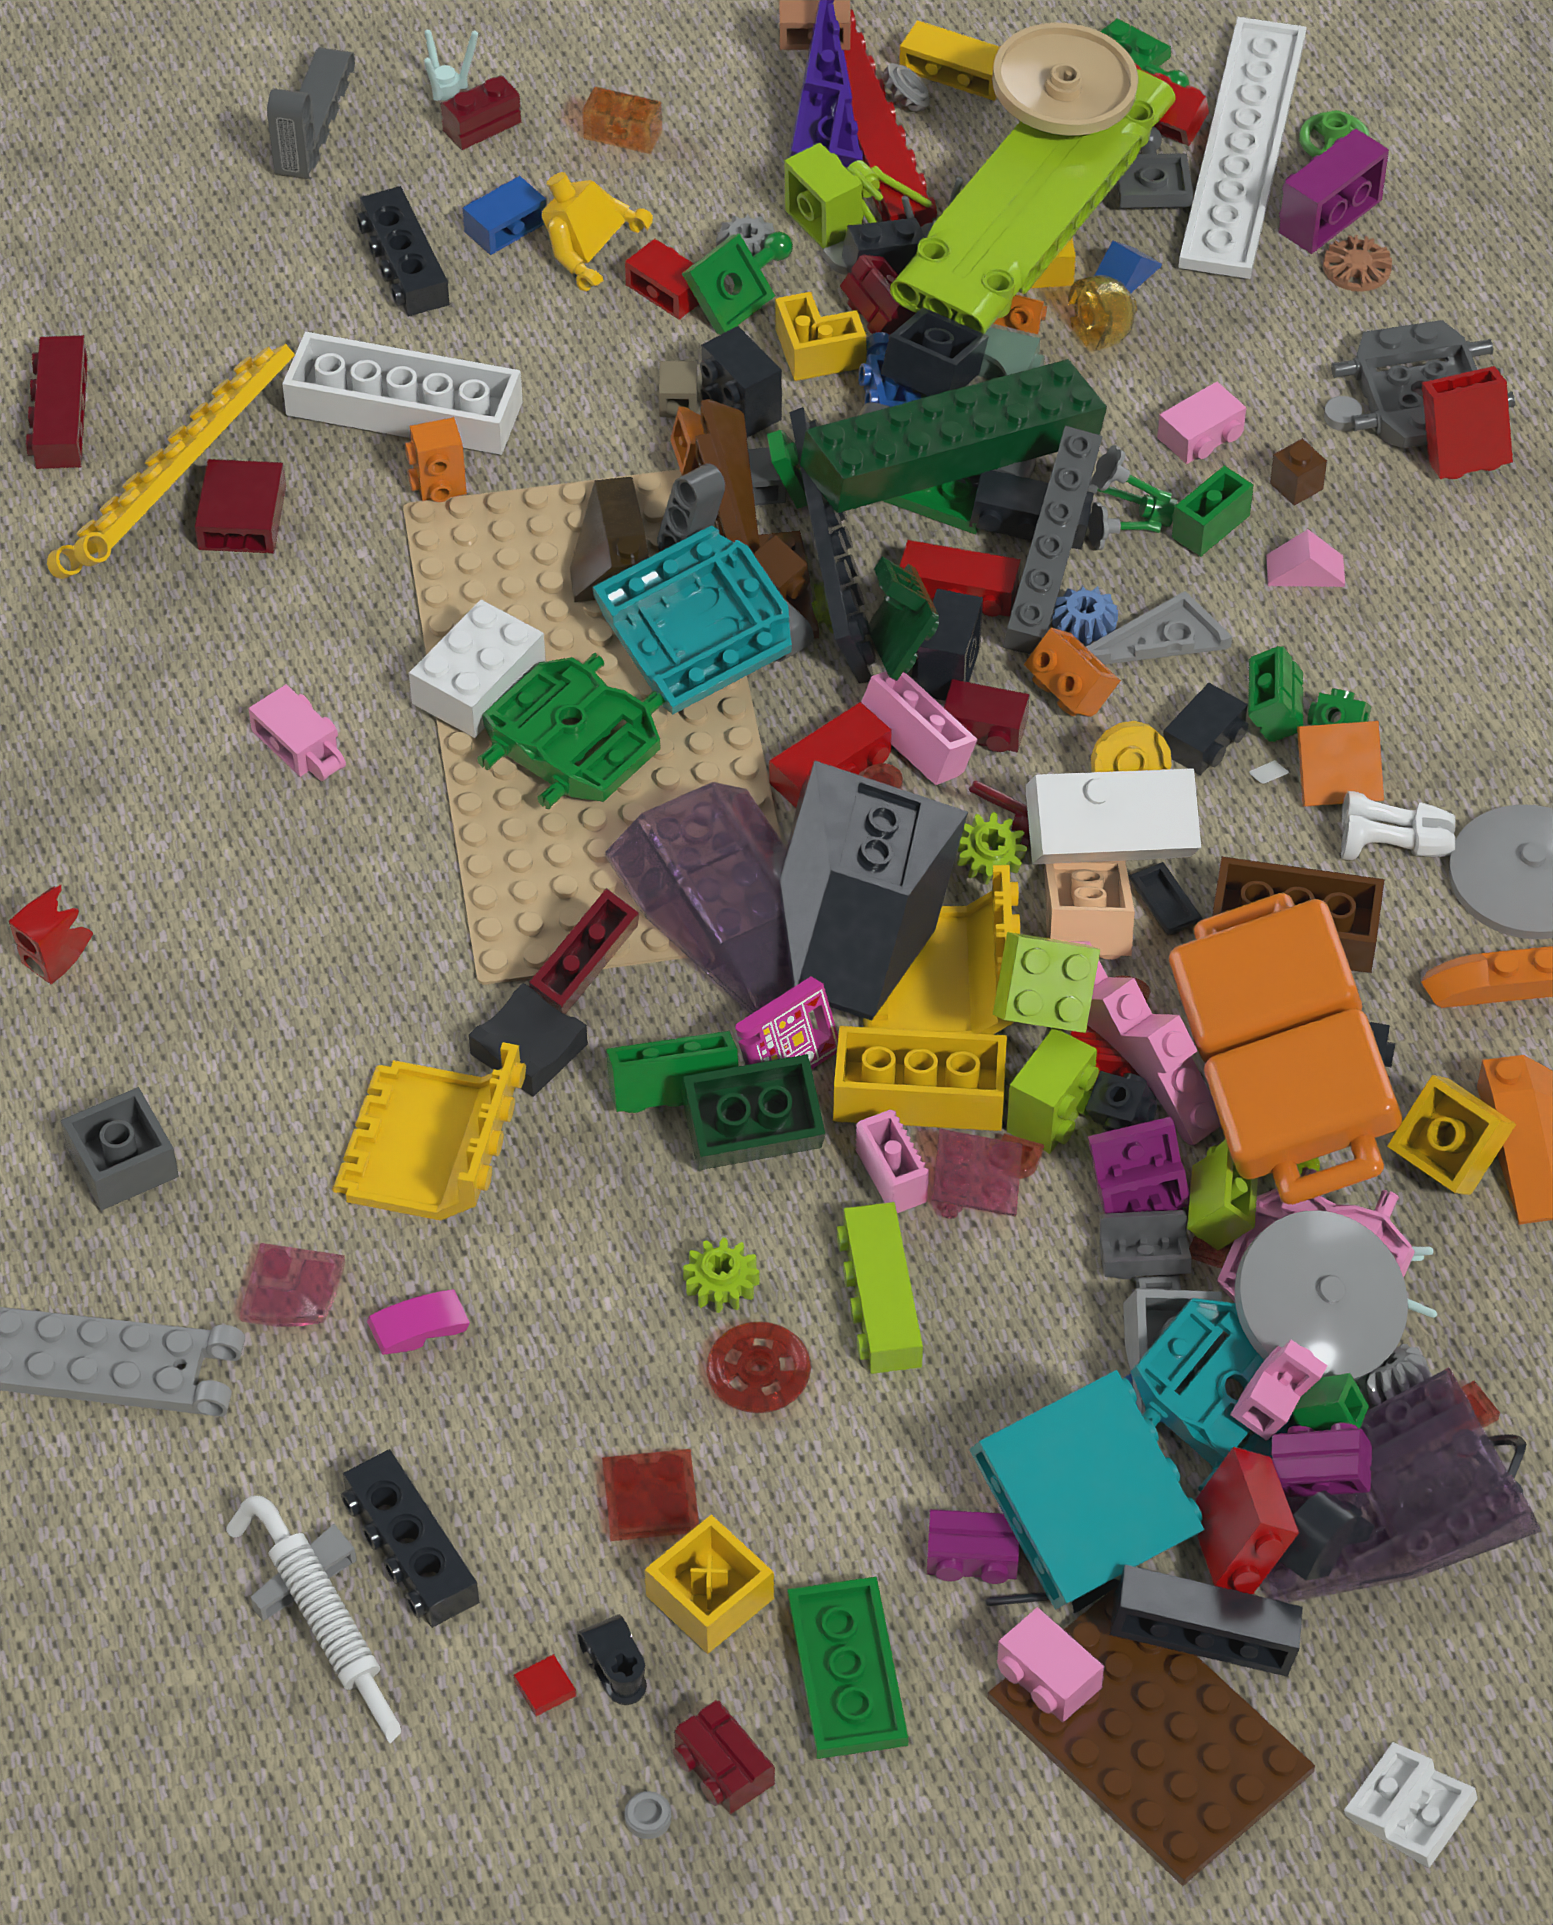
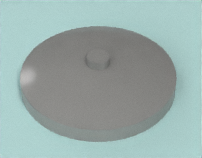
M1510 805L1496 808L1473 819L1457 836L1455 850L1451 852L1449 861L1450 883L1460 904L1469 914L1487 927L1518 938H1553L1552 808L1538 805Z
M1318 1210L1303 1211L1287 1215L1275 1221L1263 1230L1248 1246L1242 1256L1236 1274L1235 1304L1238 1318L1249 1342L1264 1360L1277 1346L1282 1348L1290 1340H1293L1298 1345L1309 1349L1315 1357L1328 1365L1321 1378L1351 1373L1356 1381L1372 1372L1389 1358L1404 1332L1407 1321L1408 1297L1405 1281L1397 1261L1387 1246L1371 1230L1341 1214Z

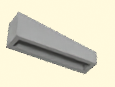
M335 1524L310 1544L328 1579L357 1561L355 1548ZM279 1572L251 1596L253 1610L262 1621L295 1601Z

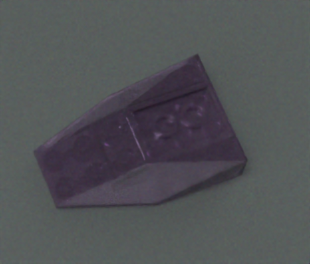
M1450 1367L1366 1412L1360 1428L1372 1445V1461L1370 1466L1371 1489L1367 1493L1334 1494L1333 1496L1340 1501H1347L1357 1506L1363 1512L1362 1517L1375 1525L1368 1541L1345 1545L1328 1577L1305 1581L1278 1561L1261 1585L1269 1599L1280 1600L1286 1603L1414 1579L1541 1532L1531 1507L1512 1474L1509 1475ZM1312 1496L1286 1497L1292 1516Z

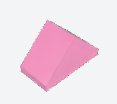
M1309 529L1266 555L1268 586L1345 587L1343 555Z

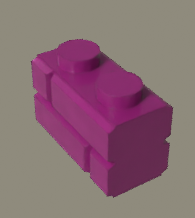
M1349 1423L1334 1424L1331 1426V1430L1314 1431L1306 1426H1293L1288 1429L1287 1433L1272 1435V1461L1285 1497L1314 1496L1324 1490L1331 1495L1367 1493L1370 1491L1372 1445L1361 1428Z
M930 1509L927 1575H936L940 1580L949 1582L960 1580L962 1577H979L990 1584H1001L1008 1579L1017 1580L1019 1542L1003 1513Z

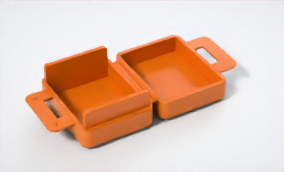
M1278 893L1199 921L1194 928L1196 940L1175 947L1169 955V963L1201 1059L1206 1063L1204 1073L1231 1157L1239 1175L1245 1179H1256L1272 1173L1280 1199L1288 1205L1297 1204L1380 1175L1384 1169V1163L1375 1138L1397 1130L1402 1123V1115L1369 1020L1362 1011V1001L1328 905L1319 899L1294 905L1289 895ZM1351 1147L1354 1160L1303 1177L1300 1176L1297 1164Z

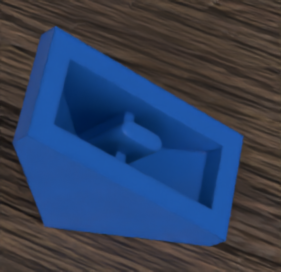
M1113 240L1088 289L1117 306L1162 266V263L1132 246Z

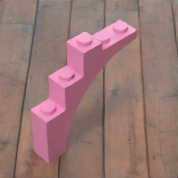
M1068 941L1092 946L1090 941ZM1098 961L1087 1025L1107 1040L1130 1063L1139 1076L1147 1081L1149 1088L1172 1118L1182 1139L1188 1145L1197 1144L1219 1128L1221 1123L1213 1098L1192 1058L1197 1049L1180 1015L1152 1014L1134 978L1108 977L1100 961Z

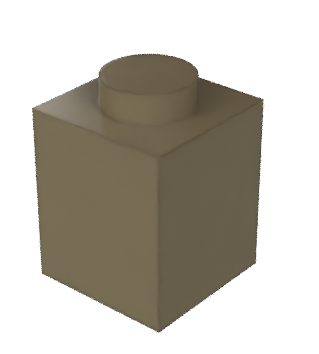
M660 361V417H676L679 406L686 407L697 413V361Z

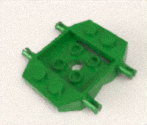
M597 653L591 654L583 663L573 657L540 662L482 714L483 725L492 741V745L477 757V761L482 768L485 766V770H489L502 757L508 756L550 783L551 786L537 797L538 802L542 807L545 806V809H550L562 796L566 795L574 798L604 802L661 749L660 737L651 715L665 703V700L660 693L657 695V691H652L644 701H641L625 690L608 687L596 674L605 665L600 655L597 657ZM577 718L580 720L575 725H565L562 723L564 719ZM622 719L627 722L579 767L574 764L585 757V753L599 740L607 737L611 733V729Z

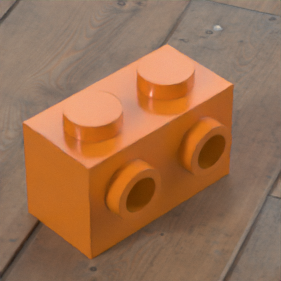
M455 418L411 425V442L405 443L408 463L413 465V468L407 469L411 491L419 490L422 501L433 500L435 502H444L450 497L466 495L463 443Z
M1055 628L1048 630L1023 664L1034 674L1032 681L1044 691L1052 692L1059 699L1057 705L1074 717L1077 714L1089 717L1095 715L1121 681L1074 635Z

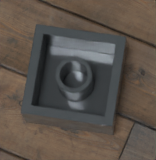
M139 1087L61 1120L67 1150L101 1211L179 1177L174 1148Z

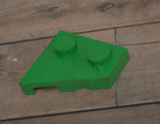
M782 430L767 434L772 463L796 509L808 506L796 444Z

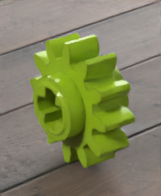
M992 812L988 822H984L979 814H975L972 826L965 823L957 850L961 852L957 865L965 866L969 864L971 866L968 878L975 877L978 872L982 873L983 882L987 885L993 875V865H1010V872L1018 873L1022 865L1020 859H1023L1027 852V847L1020 844L1024 832L1020 830L1010 831L1013 823L1011 818L1005 820L1003 824L998 823L996 812Z
M725 1237L720 1240L719 1247L713 1248L709 1241H703V1254L690 1250L689 1264L683 1266V1280L686 1281L687 1296L698 1294V1307L700 1308L706 1306L709 1301L714 1302L717 1313L722 1311L723 1303L727 1302L730 1303L733 1309L738 1310L740 1307L739 1297L742 1296L745 1299L752 1300L754 1298V1286L760 1284V1270L756 1269V1255L748 1254L744 1256V1243L742 1242L735 1245L734 1249L728 1248V1240Z

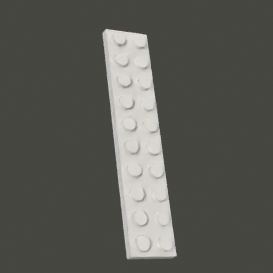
M1237 17L1179 257V268L1251 279L1307 27Z

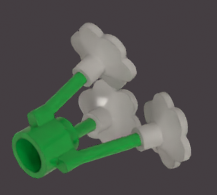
M1112 445L1107 453L1099 458L1088 492L1096 494L1099 491L1139 504V516L1144 517L1145 521L1120 522L1119 518H1108L1107 508L1102 506L1100 502H1094L1088 528L1090 530L1089 538L1091 544L1095 546L1096 550H1103L1108 535L1119 533L1120 530H1149L1159 533L1161 526L1170 527L1173 523L1172 514L1174 507L1177 505V499L1172 498V493L1159 490L1130 475V470L1121 466L1125 459V452L1116 445ZM1115 480L1122 484L1127 482L1150 495L1145 494L1142 497L1109 485Z

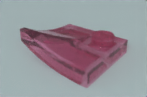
M260 1243L240 1311L241 1321L275 1327H294L324 1323L338 1291L345 1266V1255Z

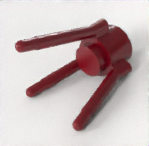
M977 780L973 781L972 786L969 788L971 793L1015 814L1011 831L1020 830L1024 832L1020 844L1026 846L1028 850L1030 846L1027 805Z

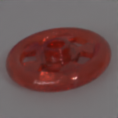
M747 1322L727 1330L714 1342L708 1354L706 1373L715 1394L729 1406L749 1413H768L788 1406L803 1393L811 1374V1360L804 1343L789 1329L770 1322ZM754 1340H771L773 1341L772 1349L762 1345L753 1346ZM731 1349L742 1352L736 1365L725 1361ZM792 1357L794 1370L780 1371L779 1358ZM757 1365H761L766 1368V1370L763 1371H754L751 1369L752 1367ZM735 1377H739L744 1384L748 1385L742 1392L735 1389L729 1383ZM774 1382L779 1384L781 1389L775 1393L764 1395L761 1388L770 1386Z

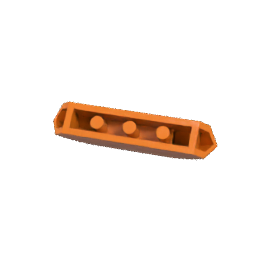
M1553 946L1479 953L1455 958L1427 971L1421 983L1433 1002L1441 1008L1553 997Z

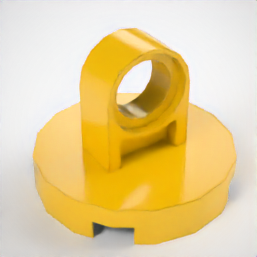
M1137 721L1118 723L1107 729L1096 741L1091 754L1092 772L1168 770L1172 766L1171 750L1164 737L1149 724Z

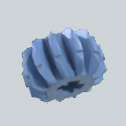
M1081 585L1077 592L1067 588L1064 597H1057L1054 613L1052 614L1053 628L1071 633L1081 643H1084L1085 647L1093 641L1095 642L1115 631L1116 622L1118 621L1117 605L1113 604L1111 594L1101 595L1098 587L1089 591L1083 585Z

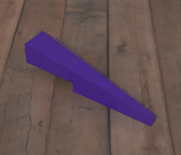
M819 0L788 158L821 143L830 153L836 154L842 165L846 168L853 162L862 160L863 153L858 142L857 121L854 120L853 98L845 54L840 43L839 21H836L834 0Z

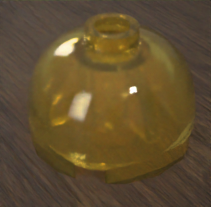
M1098 275L1078 279L1070 288L1068 305L1074 304L1075 316L1069 317L1071 327L1086 347L1091 342L1095 347L1094 351L1110 348L1120 344L1129 335L1134 324L1137 304L1133 295H1131L1121 281L1107 275Z

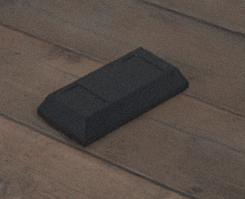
M1164 862L1128 876L1129 881L1167 936L1193 927L1203 920Z

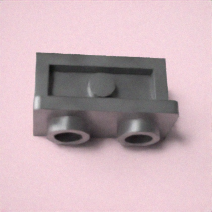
M1185 1211L1101 1214L1100 1255L1104 1276L1131 1279L1135 1276L1146 1275L1176 1276L1178 1274H1190L1191 1254L1186 1237L1187 1217Z

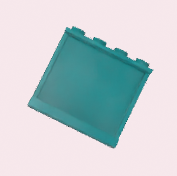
M1118 1370L980 1440L969 1449L1055 1610L1121 1575L1125 1565L1136 1567L1205 1530L1201 1524L1202 1514L1198 1505L1191 1497H1186L1179 1484L1181 1478L1178 1468L1169 1457L1165 1458L1157 1443L1159 1437L1155 1426L1147 1417L1143 1418L1135 1403L1137 1396L1132 1384L1128 1379L1121 1378Z

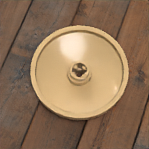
M1043 23L1018 31L1001 45L994 61L992 83L1000 103L1021 122L1048 133L1086 135L1112 127L1129 113L1136 97L1138 73L1135 63L1128 52L1106 34L1072 23Z

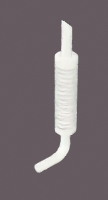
M263 1496L248 1497L241 1503L240 1508L227 1525V1533L234 1538L241 1536L255 1516L259 1517L276 1544L271 1548L268 1555L275 1567H277L279 1574L282 1575L283 1581L286 1583L288 1590H290L296 1604L299 1605V1609L307 1620L309 1627L312 1628L317 1641L321 1643L320 1646L325 1651V1655L331 1665L334 1666L333 1669L338 1674L342 1685L346 1690L356 1687L359 1689L386 1739L391 1744L401 1733V1728L373 1679L381 1668L374 1656L371 1655L372 1652L367 1647L365 1640H362L361 1633L358 1632L359 1630L354 1624L353 1619L349 1617V1612L345 1609L346 1607L339 1595L336 1594L337 1591L332 1586L333 1584L328 1579L326 1572L323 1571L324 1569L319 1564V1560L315 1556L303 1533L290 1534L279 1515V1511L271 1501Z

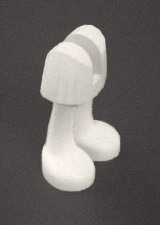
M1347 791L1342 809V827L1345 828L1341 843V859H1356L1363 846L1369 843L1393 844L1410 849L1414 856L1425 857L1451 856V852L1455 850V836L1453 834L1455 832L1454 814L1422 802L1419 803L1416 810L1402 809L1375 802L1359 792ZM1375 821L1388 822L1399 826L1387 825Z

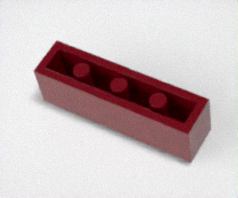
M84 335L39 337V350L32 353L33 374L37 375V378L30 380L31 401L35 402V406L28 407L29 428L33 429V433L26 434L27 455L34 456L36 469L82 467L88 354Z

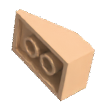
M1102 861L1044 864L1047 938L1062 941H1090L1093 947L1100 949L1099 957L1103 959L1113 960L1121 956H1132L1135 910L1126 862Z

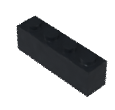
M1125 1565L1114 1592L1110 1635L1288 1677L1300 1649L1303 1606L1150 1571L1145 1568Z

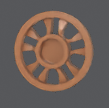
M1350 235L1345 241L1338 243L1335 240L1333 244L1329 245V250H1326L1323 269L1327 278L1338 287L1350 291H1370L1382 286L1389 279L1392 270L1390 251H1387L1386 246L1382 248L1375 244L1374 238L1368 239L1369 237L1365 236V240H1360L1358 235H1355L1353 238ZM1329 262H1331V263H1339V264H1338V265H1334V266H1330ZM1375 268H1381V269H1386V270H1385V272L1383 273V272H1381V271H1379V270H1377V269H1375ZM1351 277L1361 278V283H1351L1349 280Z

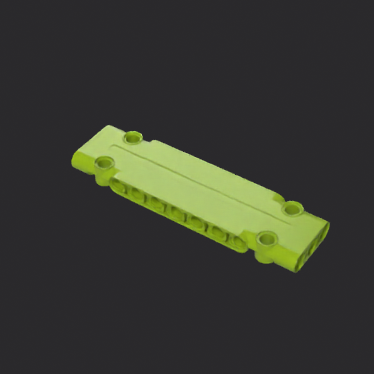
M1137 69L1138 86L1135 101L1129 113L1112 127L1096 133L1059 135L1038 130L1020 121L935 221L928 237L919 242L915 257L890 286V293L895 301L915 313L923 307L985 334L997 318L1005 317L1009 313L1012 299L1017 292L1026 294L1132 165L1141 147L1148 143L1152 127L1159 122L1175 101V93L1170 85Z

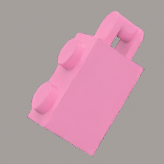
M287 684L248 708L252 732L300 777L310 771L317 779L324 781L330 775L346 766L343 755L337 749L336 737L338 732L335 725L329 718H322L313 710L311 703L304 695H297Z

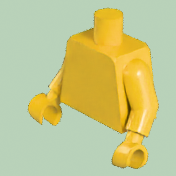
M560 172L549 178L546 183L554 198L543 209L541 217L549 233L554 257L571 274L575 273L577 275L576 283L580 290L589 291L592 285L597 286L604 279L600 273L587 268L584 264L592 260L625 221L629 223L631 231L639 233L644 227L648 231L653 222V216L648 210L638 208L635 212L630 210L629 205L612 197L592 180L570 182L566 173Z

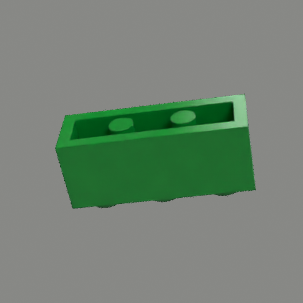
M730 1031L606 1049L609 1091L616 1112L638 1113L649 1107L662 1105L670 1107L682 1106L681 1086L683 1076L739 1066L738 1050Z

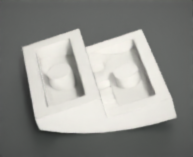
M1392 1742L1344 1812L1345 1816L1357 1825L1418 1863L1430 1868L1478 1798L1474 1787L1435 1771L1433 1759Z

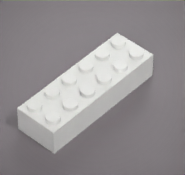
M306 331L282 384L287 416L411 438V425L454 417L463 448L502 455L523 402L521 370Z

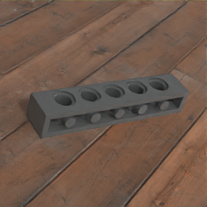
M1065 426L1007 627L1003 648L1031 654L1048 632L1103 437L1101 435Z

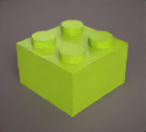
M821 143L784 160L785 211L823 249L845 241L847 226L862 224L864 219L862 211V194L864 189L859 177L856 174H851L842 165L838 156L830 153Z
M1007 932L993 1015L1006 1021L1086 1033L1100 949L1087 944Z
M1052 1028L1010 1084L1007 1132L1051 1154L1058 1143L1065 1145L1074 1132L1076 1125L1074 1121L1080 1113L1083 1115L1088 1114L1086 1106L1099 1074V1068L1096 1067L1097 1049L1056 1028Z

